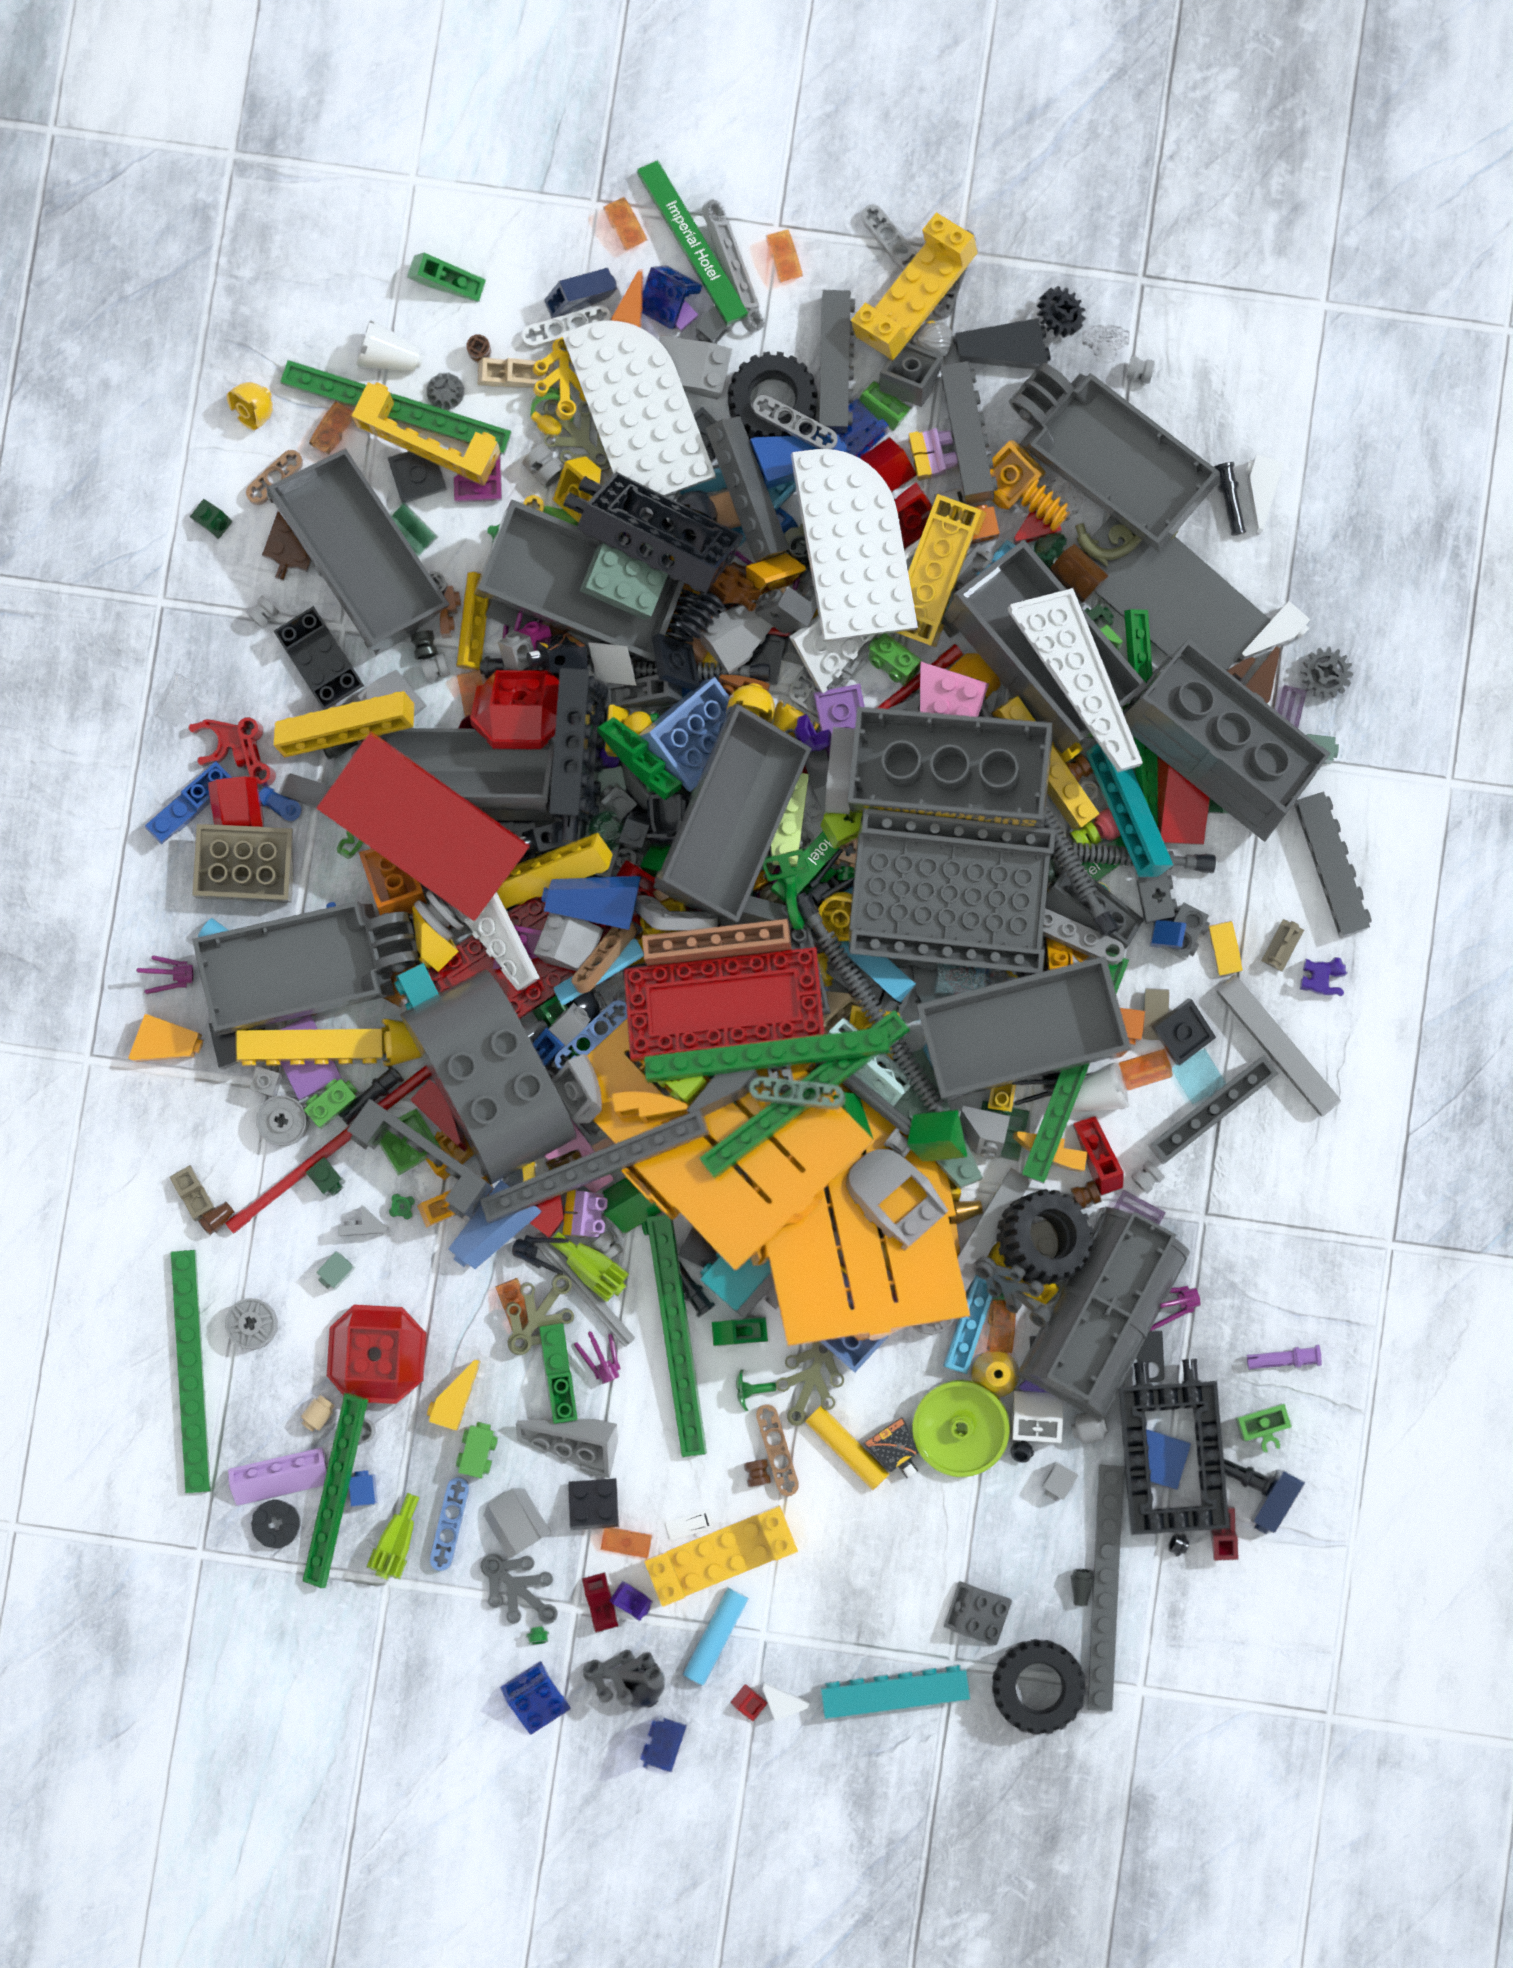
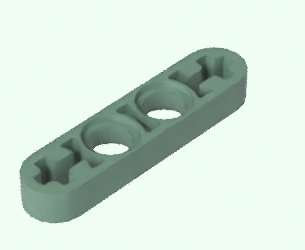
M758 1077L750 1084L752 1096L761 1102L824 1109H838L845 1102V1095L842 1089L831 1084ZM761 1084H764L766 1089L773 1090V1085H775L774 1097H772L771 1091H763L759 1095L756 1088H760ZM783 1086L792 1088V1093L787 1098L779 1096V1090ZM814 1089L816 1091L815 1098L809 1101L803 1099L804 1091ZM820 1090H823V1094L826 1096H832L833 1092H836L839 1099L837 1098L831 1103L828 1097H822V1102H820Z

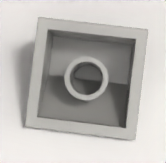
M397 670L375 680L357 695L360 701L373 697L405 691L414 702V716L427 706Z
M549 913L534 954L546 964L578 971L597 947L603 929L582 919Z
M962 1106L959 1116L961 1127L975 1153L981 1154V1157L986 1159L999 1158L1005 1142L1010 1116Z

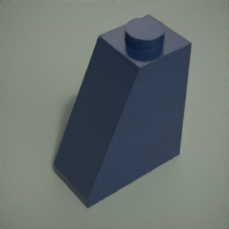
M609 268L560 280L544 299L551 318L577 312L610 298L617 290L616 280L611 275Z
M1277 1470L1266 1495L1263 1496L1250 1520L1256 1524L1254 1528L1266 1535L1269 1531L1275 1533L1305 1482L1283 1470Z

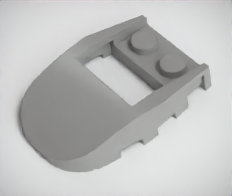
M878 1149L871 1151L862 1157L848 1172L846 1186L851 1198L856 1204L860 1205L865 1212L864 1216L870 1223L873 1221L882 1229L881 1232L889 1238L894 1236L903 1244L901 1248L904 1250L910 1247L948 1212V1209L930 1181L905 1158L892 1150ZM912 1176L926 1191L925 1193L928 1197L895 1225L878 1205Z

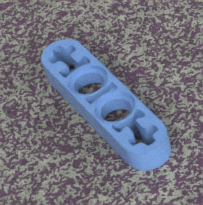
M617 1000L605 1008L568 1045L564 1046L555 1057L556 1067L561 1070L565 1066L560 1065V1057L562 1055L565 1057L569 1056L572 1051L568 1050V1048L571 1046L579 1055H588L627 1019L626 1003ZM617 1006L620 1008L623 1006L625 1008L623 1010L624 1016H616L613 1019V1022L616 1024L612 1026L611 1022L603 1016L607 1013L610 1018L614 1014L613 1007ZM599 1021H603L608 1025V1031L603 1035H599L594 1031V1025ZM580 1038H587L590 1041L591 1045L588 1050L580 1051L577 1048L576 1043Z
M461 1477L450 1480L446 1488L430 1556L431 1566L438 1571L446 1570L451 1566L469 1494V1484ZM458 1481L462 1482L461 1486L465 1488V1491L460 1492L458 1495V1499H463L462 1504L456 1501H448L449 1496L454 1498L455 1490L452 1489V1485H456ZM455 1505L459 1508V1516L456 1519L447 1517L446 1509L448 1506ZM443 1529H450L453 1532L454 1538L451 1542L445 1543L441 1540L440 1533ZM437 1544L443 1547H452L451 1552L445 1550L444 1558L448 1559V1562L443 1563L442 1566H438V1561L435 1560V1556H440L442 1550L441 1548L437 1549Z

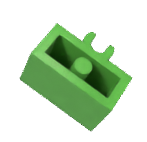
M1285 1404L1274 1405L1235 1417L1242 1441L1262 1436L1261 1449L1264 1453L1268 1452L1266 1444L1269 1441L1274 1442L1276 1449L1280 1448V1442L1273 1436V1433L1292 1427Z

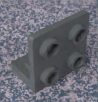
M959 1581L943 1627L956 1633L997 1645L1012 1599Z

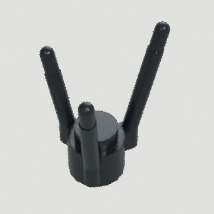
M841 848L832 856L817 877L809 883L811 889L807 893L808 895H813L812 900L817 906H820L832 894L844 892L853 887L854 877L832 889L826 882L819 883L843 852Z
M1060 1072L1042 1076V1079L1023 1080L1012 1083V1085L1042 1084L1043 1090H1047L1046 1092L1017 1100L1014 1104L1020 1105L1052 1096Z
M526 1235L524 1240L520 1238L515 1241L512 1247V1255L537 1268L542 1266L557 1274H563L562 1270L536 1258L537 1247L534 1243H568L569 1239L531 1237Z

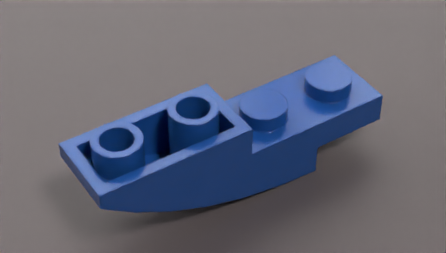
M217 761L214 762L185 787L174 801L145 825V828L162 845L174 833L180 832L211 803L209 782L232 777Z

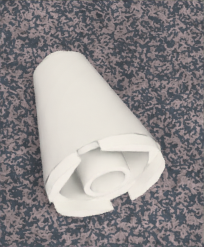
M370 320L356 365L414 371L416 367H421L424 355L420 354L421 348L379 323Z
M1117 1062L1110 1063L1084 1078L1072 1112L1117 1110L1129 1107L1127 1089L1123 1085V1076Z

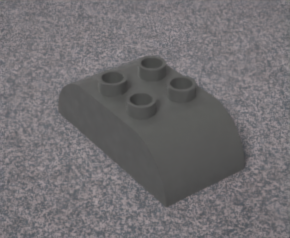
M484 969L399 1014L490 1185L576 1139L574 1126L557 1089L511 1003L489 971Z

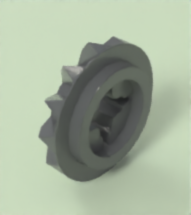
M449 372L438 373V375L430 379L427 386L428 400L435 407L444 410L453 409L463 400V383L458 376ZM448 382V388L452 392L447 393L443 400L442 392L438 391V389L444 388V385Z

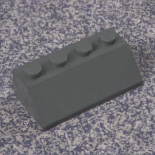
M1064 867L1047 888L1045 908L1099 932L1093 921L1094 917L1090 912L1091 907L1086 898L1080 899L1079 896L1081 894H1077V889L1073 887L1075 883L1072 884L1070 882L1072 878L1067 877L1068 873H1065L1064 869L1066 867ZM1090 876L1091 881L1089 882H1093V887L1097 888L1094 895L1098 902L1104 905L1106 911L1110 912L1119 927L1107 936L1121 942L1126 949L1144 919ZM1114 947L1107 948L1106 952L1119 954L1117 948Z

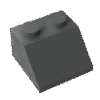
M907 343L894 360L890 358L887 360L880 371L879 391L922 407L933 390L943 362V356Z

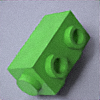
M884 633L879 638L875 637L869 644L868 660H870V663L875 668L886 672L894 682L906 686L920 671L922 660L888 634Z
M333 1079L324 1087L326 1091L320 1096L316 1094L306 1102L307 1107L304 1111L320 1129H323L357 1099L355 1093L358 1090L349 1080L345 1083L342 1079L338 1081Z
M477 1422L476 1426L470 1425V1429H465L462 1443H465L464 1452H459L456 1461V1467H459L458 1473L481 1479L484 1478V1474L489 1475L492 1460H488L490 1451H495L498 1437L494 1436L495 1431L490 1429V1424Z

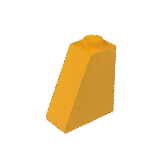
M145 1014L128 1059L142 1062L193 1058L195 1053L199 1054L204 1040L201 1039L202 1035L200 1033Z

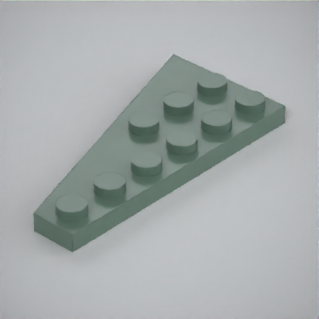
M923 1048L912 1052L914 1055L910 1059L916 1057L917 1060L913 1063L919 1062L920 1066L917 1069L923 1068L924 1070L920 1074H927L923 1079L929 1078L931 1080L927 1085L931 1083L934 1085L931 1091L936 1088L935 1096L940 1094L936 1076ZM879 1065L881 1068L886 1069V1065ZM895 1077L896 1081L903 1087L906 1085L901 1078ZM916 1084L894 1106L911 1121L914 1114L928 1113L926 1109L930 1107V1105L924 1107L923 1104L927 1102L926 1099L922 1102L920 1101L923 1095L917 1096L916 1093L920 1090H913ZM948 1102L941 1104L944 1111L951 1110ZM966 1141L965 1146L968 1155L966 1158L936 1161L940 1169L959 1189L976 1183L983 1178Z

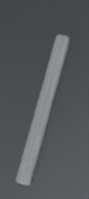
M540 1232L535 1237L546 1236L542 1232ZM534 1243L554 1267L562 1270L563 1274L570 1278L572 1288L623 1346L626 1347L634 1341V1335L604 1301L580 1280L566 1263V1258L551 1243Z

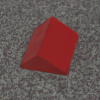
M890 437L860 457L861 460L877 471L889 487L891 493L917 476L905 451Z

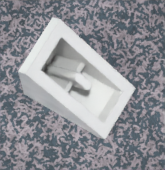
M766 1682L763 1685V1691L775 1721L805 1710L809 1706V1702Z

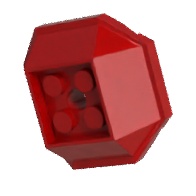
M496 670L484 684L476 687L470 717L471 725L487 740V743L493 749H542L548 743V740L555 736L559 680L548 671Z
M354 1304L329 1327L326 1376L343 1396L344 1393H351L368 1399V1403L398 1404L424 1381L427 1333L403 1307ZM373 1347H377L381 1351V1358L378 1361H372L369 1357V1351Z

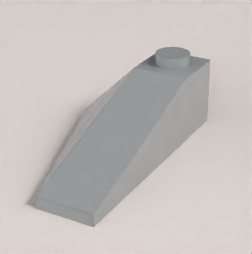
M752 600L756 603V608L752 612H749L743 605L735 606L720 613L719 619L711 618L714 622L713 626L705 623L708 629L707 633L699 630L702 636L701 644L728 674H731L750 660L753 656L752 652L759 644L763 643L766 639V634L773 627L755 613L758 607V600Z
M578 1419L555 1424L553 1420H518L516 1422L518 1442L542 1453L549 1451L559 1456V1461L566 1463L568 1460L579 1465V1470L585 1473L610 1478L618 1443L616 1423L597 1419Z

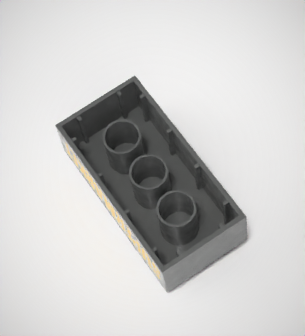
M857 707L848 793L849 808L853 813H863V809L867 808L1044 828L1053 739L1052 723Z

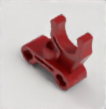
M246 717L241 719L238 725L211 719H205L199 723L189 725V731L194 734L204 729H210L218 737V746L215 752L209 756L198 757L199 765L206 766L216 761H223L229 749L232 748L238 768L247 766L249 776L256 777L257 784L266 787L273 784L276 773L272 767L262 763L256 743L264 732L260 722ZM254 724L251 734L247 735L246 730L250 729L249 725ZM261 770L267 772L264 779L259 778Z

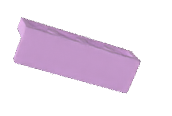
M323 1447L228 1469L229 1487L236 1505L324 1486L327 1473Z

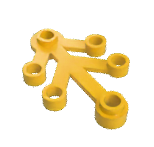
M561 337L553 342L552 352L549 355L535 362L533 372L537 376H544L548 366L558 359L559 368L545 379L537 381L533 392L535 395L543 397L547 394L549 388L559 380L560 401L556 407V414L561 420H569L576 412V405L570 400L569 382L580 392L579 397L582 401H586L578 376L569 368V362L572 365L573 363L564 338ZM537 366L543 367L544 370L538 369Z

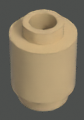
M319 1395L317 1399L314 1398L300 1416L304 1419L301 1424L312 1432L315 1428L320 1431L334 1413L332 1410L335 1405L322 1395Z

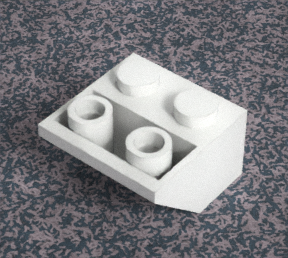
M1014 1391L1011 1439L1062 1443L1063 1400L1050 1393Z

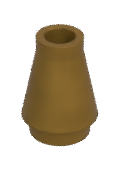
M953 1201L956 1216L948 1218L949 1223L956 1222L957 1225L983 1214L981 1201Z

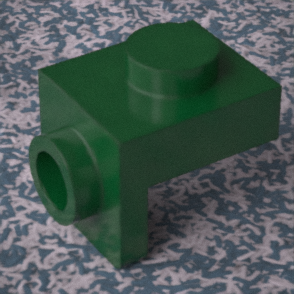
M203 499L189 516L217 539L223 535L232 523V520L221 509L206 499Z
M1099 603L1092 610L1089 608L1084 610L1093 622L1100 618L1105 625L1113 626L1114 621L1112 619L1114 616L1106 606L1103 608Z
M325 1157L305 1172L322 1194L327 1197L330 1194L332 1196L338 1194L343 1189L342 1185L346 1182Z

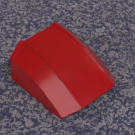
M917 482L894 500L904 549L921 538L933 506Z
M242 776L216 779L208 783L214 825L264 827V816L256 777Z

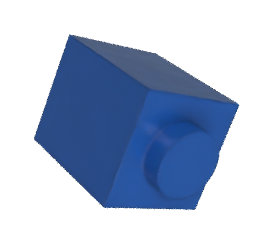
M369 1470L355 1471L349 1484L351 1507L377 1504L375 1474L369 1475Z

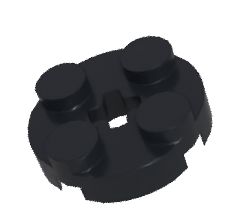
M279 1499L269 1500L261 1504L253 1513L251 1522L252 1532L257 1541L263 1546L271 1548H282L292 1543L298 1535L301 1526V1519L297 1509L288 1502ZM273 1517H276L277 1520H282L283 1524L279 1526L280 1530L278 1531L270 1527Z

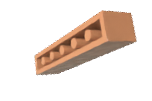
M787 919L642 936L644 960L647 966L792 950L790 927Z

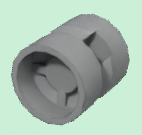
M545 443L535 447L522 461V464L530 473H536L535 479L543 488H547L560 478L564 464L558 458H553V452Z

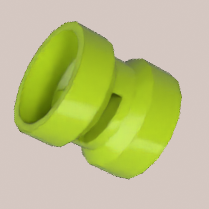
M1091 821L1080 830L1075 829L1069 833L1072 842L1077 844L1083 843L1084 845V843H1088L1089 845H1096L1102 842L1096 827Z

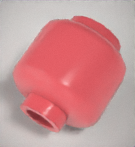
M1109 807L1099 812L1100 814L1095 817L1093 825L1096 827L1100 837L1109 841L1120 837L1121 834Z

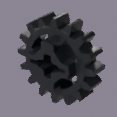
M1057 286L1054 289L1052 287L1039 297L1040 302L1036 304V307L1041 310L1037 313V316L1043 318L1040 322L1041 324H1047L1046 331L1054 330V336H1058L1060 333L1063 338L1068 335L1073 336L1083 327L1082 322L1086 320V317L1081 314L1086 310L1079 306L1082 300L1075 299V292L1070 295L1068 288L1061 291L1060 286Z

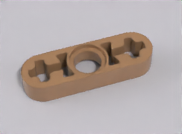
M295 450L285 451L248 485L246 496L249 501L254 505L264 504L268 500L266 495L267 488L265 487L261 491V498L257 496L252 498L254 495L252 491L254 489L259 491L263 488L264 485L261 483L263 480L267 486L272 485L273 483L268 481V476L271 472H279L282 480L300 471L303 467L301 455ZM288 457H291L292 459L297 457L295 460L297 465H289L286 468V471L289 473L285 475L283 470L278 466L282 464L284 468L288 464Z

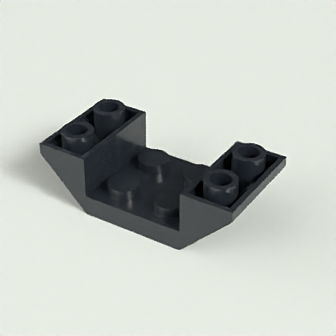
M314 606L273 631L323 710L330 708L364 686Z

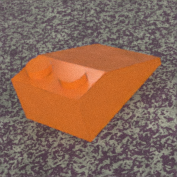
M372 848L358 852L380 916L384 913L408 912L412 914V907L418 900L427 904L420 882Z

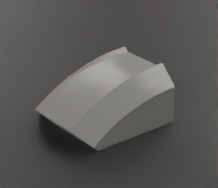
M581 1054L568 1060L564 1064L565 1066L551 1080L573 1122L590 1123L601 1111V1093L597 1076L588 1056Z
M512 1488L486 1506L484 1517L509 1559L551 1533V1530L525 1489Z

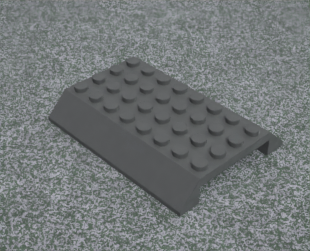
M864 808L857 840L849 923V954L1034 974L1041 973L1044 961V950L1041 948L1050 855L1054 854L1056 829Z

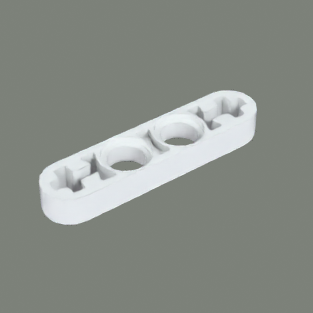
M600 305L531 324L523 329L522 339L529 348L552 344L556 339L563 337L562 333L574 329L571 323L575 318H582L586 325L589 324L586 315L590 314V319H594L597 317L598 312H602V315H607L604 317V321H611V313L607 307ZM599 319L592 320L591 322H598ZM553 324L560 325L562 327L560 335H551L549 333L550 326ZM545 327L547 339H544L543 334L537 336L534 342L530 338L526 339V337L530 336L529 332L534 331L535 334L542 333L541 328Z

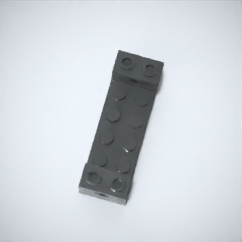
M810 566L801 575V583L798 589L793 590L791 587L785 586L767 593L765 592L758 599V607L755 613L783 634L806 628L817 609Z
M369 1099L347 1129L348 1132L353 1134L350 1139L365 1150L368 1146L375 1150L388 1130L401 1140L407 1137V1144L419 1153H422L424 1150L428 1152L425 1157L439 1167L445 1164L447 1166L445 1171L458 1180L445 1198V1201L449 1203L447 1208L462 1219L465 1215L471 1219L481 1205L480 1199L487 1197L493 1187Z

